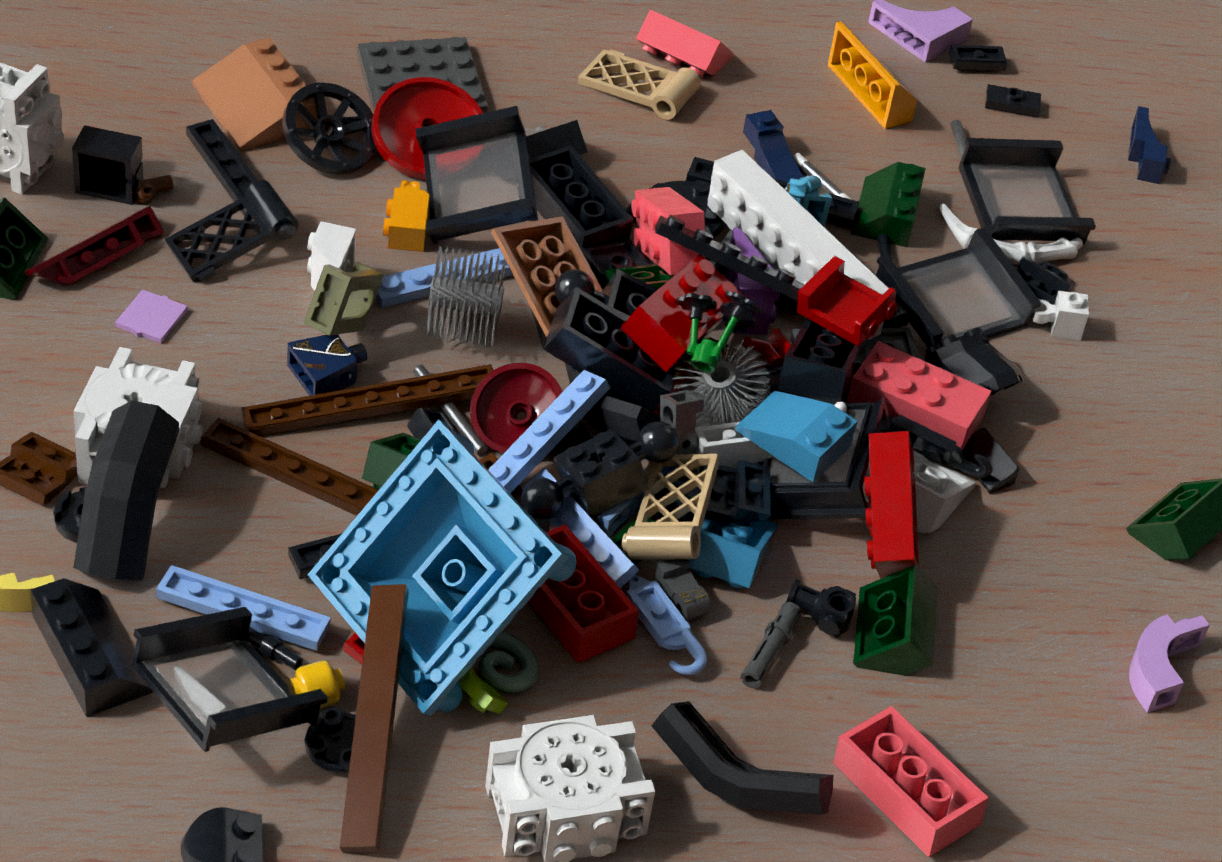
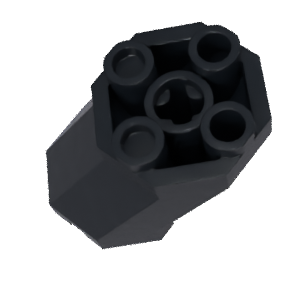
M981 327L969 330L958 338L956 335L940 341L938 345L925 350L927 363L991 390L990 396L1024 381L1020 369L990 344L986 333L982 331Z

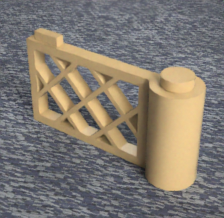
M603 49L578 76V84L652 107L658 117L666 120L674 118L701 85L700 77L690 68L684 67L674 72L627 57L625 53L612 49L610 51ZM605 61L616 63L606 66L603 65ZM635 69L640 72L628 73L627 70ZM621 72L622 75L609 76V73ZM602 75L603 78L594 79L591 76ZM660 77L663 80L652 81L651 78ZM645 79L646 81L645 83L639 84L633 83V81ZM626 82L628 86L619 87L614 84ZM649 90L652 92L650 96L639 93Z
M718 454L674 455L670 460L663 463L648 461L645 477L648 480L649 490L644 493L635 526H631L622 538L623 551L628 553L631 560L697 559L699 557L701 549L700 532L720 462ZM708 465V468L697 476L691 472L698 466ZM664 466L677 467L676 470L665 477L661 474ZM684 475L690 479L678 488L672 484ZM665 487L671 491L658 501L654 498V495ZM696 487L701 489V493L690 500L684 496ZM677 499L683 503L672 512L665 508ZM689 511L695 514L692 522H679L677 520ZM657 512L664 516L656 522H647V519Z

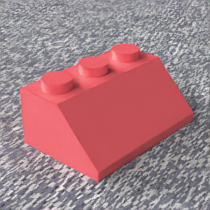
M653 10L649 11L636 37L643 44L642 49L654 56L660 52L666 55V61L676 66L684 63L690 66L689 68L694 70L700 77H703L704 73L713 77L734 55L721 41Z

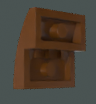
M30 432L11 445L10 456L0 461V485L42 506L55 498L77 475L76 453L34 432Z

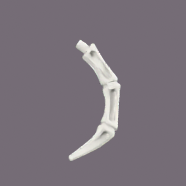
M940 204L939 209L953 235L963 249L968 248L974 231L977 228L968 227L963 224L945 204ZM1062 237L1056 242L1045 245L1033 242L1028 244L1024 242L1011 244L995 240L1010 262L1015 265L1019 264L1022 256H1030L1032 261L1037 264L1043 261L1072 259L1078 254V249L1083 246L1082 240L1078 237L1071 241Z

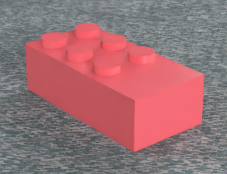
M670 187L635 190V199L632 200L631 205L633 216L636 217V228L633 229L632 233L634 245L668 274L676 275L699 254L656 234L655 225L660 215L665 218L671 215L686 223L685 227L696 232L697 229L705 231L704 211Z
M878 341L852 377L846 403H876L884 396L889 416L898 417L899 414L957 442L956 445L963 450L984 418L991 390Z
M892 706L839 736L833 764L928 857H931L982 824L989 797Z

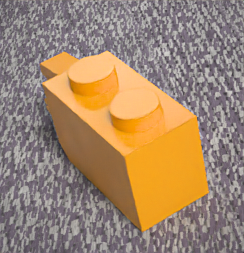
M402 180L399 188L394 187L393 199H387L386 216L390 218L384 219L383 236H389L388 249L424 252L429 194L425 190H420V182Z

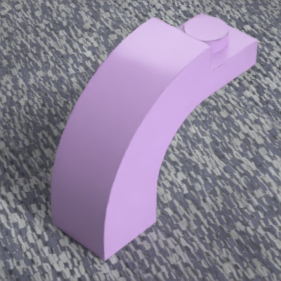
M1166 614L1151 622L1141 634L1130 662L1129 679L1136 698L1147 713L1176 703L1184 682L1170 664L1168 657L1201 646L1210 626L1203 615L1192 619L1185 618L1175 624L1169 615Z

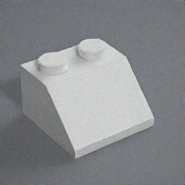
M321 221L316 233L311 232L307 249L312 251V255L308 260L307 273H311V287L314 291L324 265L330 264L347 273L353 272L355 266L356 229Z

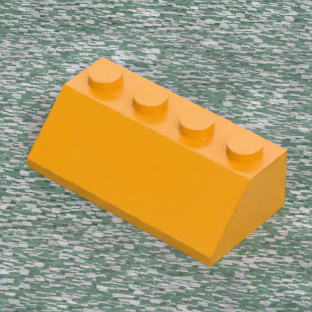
M836 22L827 66L884 129L912 122L917 106V99L909 92L843 22Z

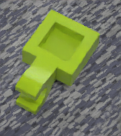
M472 667L459 681L462 691L465 690L471 696L468 699L470 704L483 713L488 710L501 714L508 705V702L494 688L475 674Z

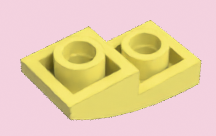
M15 573L1 575L0 611H32L30 589L54 582L53 574L22 582H17Z

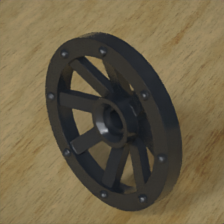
M324 82L306 85L291 97L284 109L282 126L290 148L303 162L316 170L338 175L352 173L362 168L376 150L371 130L373 113L358 95L345 87ZM314 97L318 120L301 104L303 101ZM324 97H331L341 101L333 116L327 115ZM348 107H350L360 120L343 125L340 120ZM296 113L311 129L296 127ZM365 130L366 142L363 144L343 136ZM301 138L314 140L316 145L313 150ZM339 146L360 154L355 158L347 160ZM328 148L335 160L320 156L323 149Z

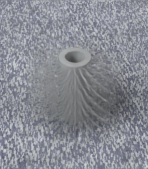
M440 248L430 288L427 335L431 332L434 309H436V316H434L435 326L433 328L435 331L433 335L437 333L441 309L440 336L444 332L446 318L448 321L446 336L449 335L455 310L453 341L455 340L458 328V320H460L459 342H461L467 316V343L474 313L473 344L478 327V317L481 314L478 342L480 344L485 324V315H487L486 346L491 319L494 316L491 345L493 346L498 317H500L503 303L505 258L503 259L499 285L496 284L499 254L494 270V279L492 284H490L493 253L491 254L486 283H483L486 273V252L480 278L478 276L480 251L478 252L475 274L472 281L474 251L471 252L467 276L465 273L468 258L466 254L468 251H465L460 279H458L461 249L458 251L454 274L452 272L455 249L452 250L451 259L449 260V271L447 277H445L446 267H448V248L445 250L443 262L441 261L442 248Z
M727 347L726 357L725 352L724 358L721 352L720 361H718L716 369L712 373L696 372L693 369H684L685 367L679 369L690 371L691 373L694 372L700 376L688 377L686 375L683 377L684 375L672 378H689L699 381L675 384L680 389H682L681 387L685 388V386L698 387L695 390H690L693 393L699 394L698 396L704 399V411L696 413V415H704L696 421L698 422L702 419L704 421L707 418L698 427L707 425L711 420L713 422L710 426L714 425V423L719 425L741 422L743 420L741 415L744 417L748 415V413L744 412H752L754 408L750 409L747 406H758L762 403H753V401L749 402L748 400H751V398H759L758 400L769 396L764 391L770 388L763 385L769 382H765L762 377H757L758 379L753 381L747 380L752 375L758 376L762 374V371L742 374L750 368L753 369V367L760 366L759 363L758 365L753 364L748 368L746 366L745 369L738 370L742 365H746L748 361L754 359L753 357L751 359L748 358L741 365L739 364L734 368V365L738 364L743 356L739 355L736 361L734 359L731 364L730 362H732L735 354L733 352L730 358L728 354L729 348ZM754 382H755L756 384H757V383H760V384H761L760 387H759V386H758V387L756 386V388H755V387H754V388H753V387H752V388L746 387L747 385H749V384H751V383H754ZM752 390L761 392L755 396L747 394Z

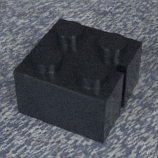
M84 125L72 146L75 193L133 205L136 199V189L143 180V162H141L143 158L142 137Z

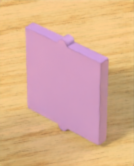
M142 289L115 321V327L134 333L135 337L142 336L161 344L188 311V306L170 300L168 296H159Z

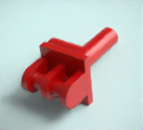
M777 327L773 329L766 340L745 337L744 341H742L743 348L759 351L771 366L783 365L785 355L792 345Z

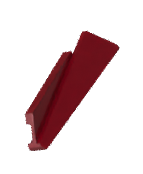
M148 206L26 270L25 273L28 276H37L66 286L145 244L143 240L165 232L151 206Z

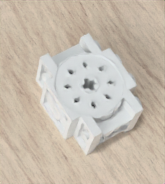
M0 62V175L11 178L12 191L22 195L31 185L37 182L40 175L46 169L53 165L55 160L54 151L63 144L64 134L62 133L60 96L49 92L48 68L36 64L29 72H25Z
M119 347L109 369L99 366L95 367L74 409L78 483L88 484L92 464L112 411L130 401L158 405L179 422V433L160 488L166 487L169 477L179 479L183 468L189 467L193 454L192 447L194 444H199L203 431L202 425H198L202 412V402L198 400L200 379L195 377V363L182 360L178 371L133 362L132 349Z
M594 715L527 724L522 727L521 738L490 742L485 787L488 798L493 797L503 832L502 848L505 857L516 855L528 856L535 852H541L544 862H569L573 859L589 856L602 857L616 852L618 839H635L641 835H647L655 789L652 780H645L634 746L636 732L632 721L597 726Z

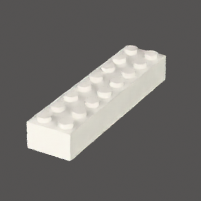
M743 150L714 161L707 205L731 230L733 228H740L742 232H745L775 269H785L796 276L795 280L806 284L834 256H837L845 261V275L882 295L889 289ZM883 322L879 325L874 336L869 338V340L881 334Z

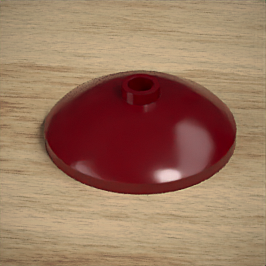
M511 363L501 366L486 375L475 389L470 405V417L473 428L486 446L498 453L504 454L563 391L557 380L548 371L539 366L529 363ZM521 412H526V413H527V416H526L525 419H523V420H518V419H517V415H518L519 413H521Z

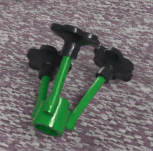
M726 291L725 296L730 301L729 303H722L719 308L723 314L722 319L726 322L723 334L718 343L703 339L700 344H697L699 321H702V314L711 309H716L717 302L713 301L711 296L694 293L685 294V297L677 298V304L682 309L690 311L689 320L692 321L691 337L686 353L693 356L690 363L694 368L706 373L715 371L721 352L731 334L736 332L737 329L745 331L747 328H754L756 326L757 320L753 317L754 313L761 314L763 310L755 302L736 292Z

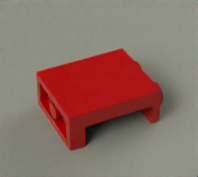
M834 256L798 291L797 313L859 347L867 337L871 338L874 336L879 325L885 319L889 320L894 315L897 308V303H895L896 290L890 287L882 295L844 274L845 261Z

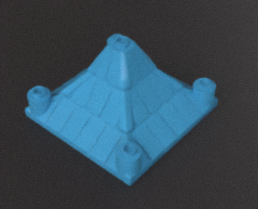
M438 420L313 567L308 576L364 643L372 586L407 585L409 595L398 684L423 714L431 716L435 711L448 713L458 707L463 695L458 680L465 675L476 662V659L484 653L496 636L503 631L515 617V614L523 608L535 591L548 578L560 582L567 580L575 571L577 562L573 551L554 542L493 474L486 469L474 455V445L471 440L454 432L447 423Z

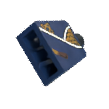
M322 335L288 343L287 366L309 396L344 390L353 385L357 379V364L368 359L367 351L362 343L347 347L339 335Z

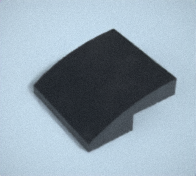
M742 460L737 462L735 468L719 465L704 519L724 522L768 520L771 516L770 467ZM708 465L701 466L700 473L706 470Z

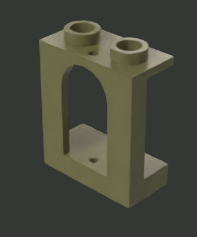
M356 262L353 272L348 273L330 264L324 265L303 323L329 336L363 331L384 274L360 262Z

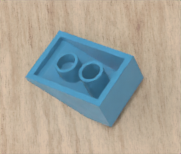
M774 391L736 425L735 430L811 482H814L851 447L858 421L831 403Z
M705 519L700 532V554L697 559H688L690 563L689 568L694 569V572L702 577L711 578L714 576L723 579L726 584L734 588H750L756 579L779 524L768 520L724 522Z

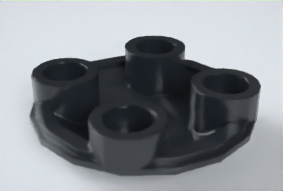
M334 707L328 708L317 719L315 728L312 725L308 727L304 742L306 753L313 763L326 771L335 773L349 772L355 714L342 712Z

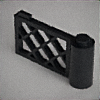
M260 180L249 186L244 197L165 238V242L191 281L199 280L201 282L216 274V269L273 238L278 241L291 238L299 225L298 220L268 181ZM242 209L246 211L243 220L231 219L232 215ZM212 225L220 226L217 234L205 233V230ZM227 227L240 228L237 236H225ZM247 229L259 230L261 232L253 238L244 237ZM184 240H193L190 249L178 248L176 245ZM200 242H213L210 251L197 250ZM221 243L233 244L229 251L225 253L217 252ZM194 258L206 259L203 265L195 269L191 268Z

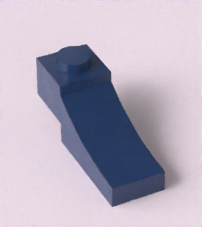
M1138 106L1131 127L1128 160L1138 162L1137 180L1159 184L1162 174L1168 173L1171 158L1166 157L1167 146L1159 142L1152 130L1149 120V108Z
M772 110L747 114L743 133L755 148L754 159L757 164L772 178L790 182L791 178L799 180L804 177L788 148L783 133V125Z

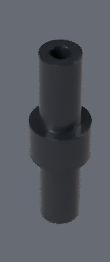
M249 627L247 641L259 648V652L270 660L277 659L294 670L301 667L303 658L286 649L282 641L272 635L265 636Z

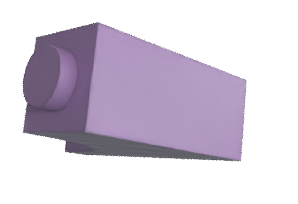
M874 0L868 23L926 63L949 51L951 45H960L968 41L973 19L954 6L939 11H914L895 6L885 0Z

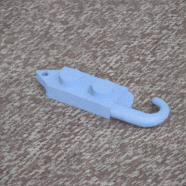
M637 575L631 577L628 580L629 591H627L626 596L639 610L638 618L657 644L669 650L687 648L695 659V662L689 666H682L671 660L669 662L670 667L683 675H694L701 672L707 664V655L702 645L690 631V625L656 580L650 582Z

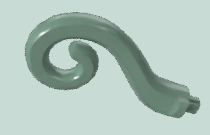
M502 631L489 646L500 650L485 653L479 661L478 672L481 679L496 690L507 693L523 692L533 687L539 677L540 664L538 658L525 642ZM515 658L520 664L522 671L516 675L506 676L498 673L493 667L500 666L510 669L514 665Z

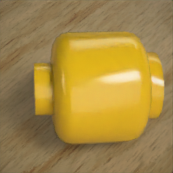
M326 660L297 668L295 678L290 679L292 691L295 694L321 689L328 697L327 703L321 704V708L338 703L340 699L339 690L345 689V682L340 668L333 670L332 665Z

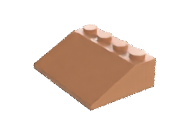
M270 37L243 44L192 80V85L239 151L286 139L282 126L284 109L291 97L299 89L306 86ZM314 97L303 101L301 104L318 120ZM296 113V127L311 129Z
M563 216L492 229L491 233L546 337H548L556 309L560 305L555 295V283L562 273L571 269L582 270L592 278L595 290L602 293L601 286Z

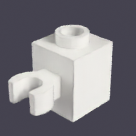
M1058 291L1054 305L1045 300H1040V307L1034 309L1033 322L1040 324L1047 323L1048 321L1051 322V337L1081 341L1089 316L1088 295Z

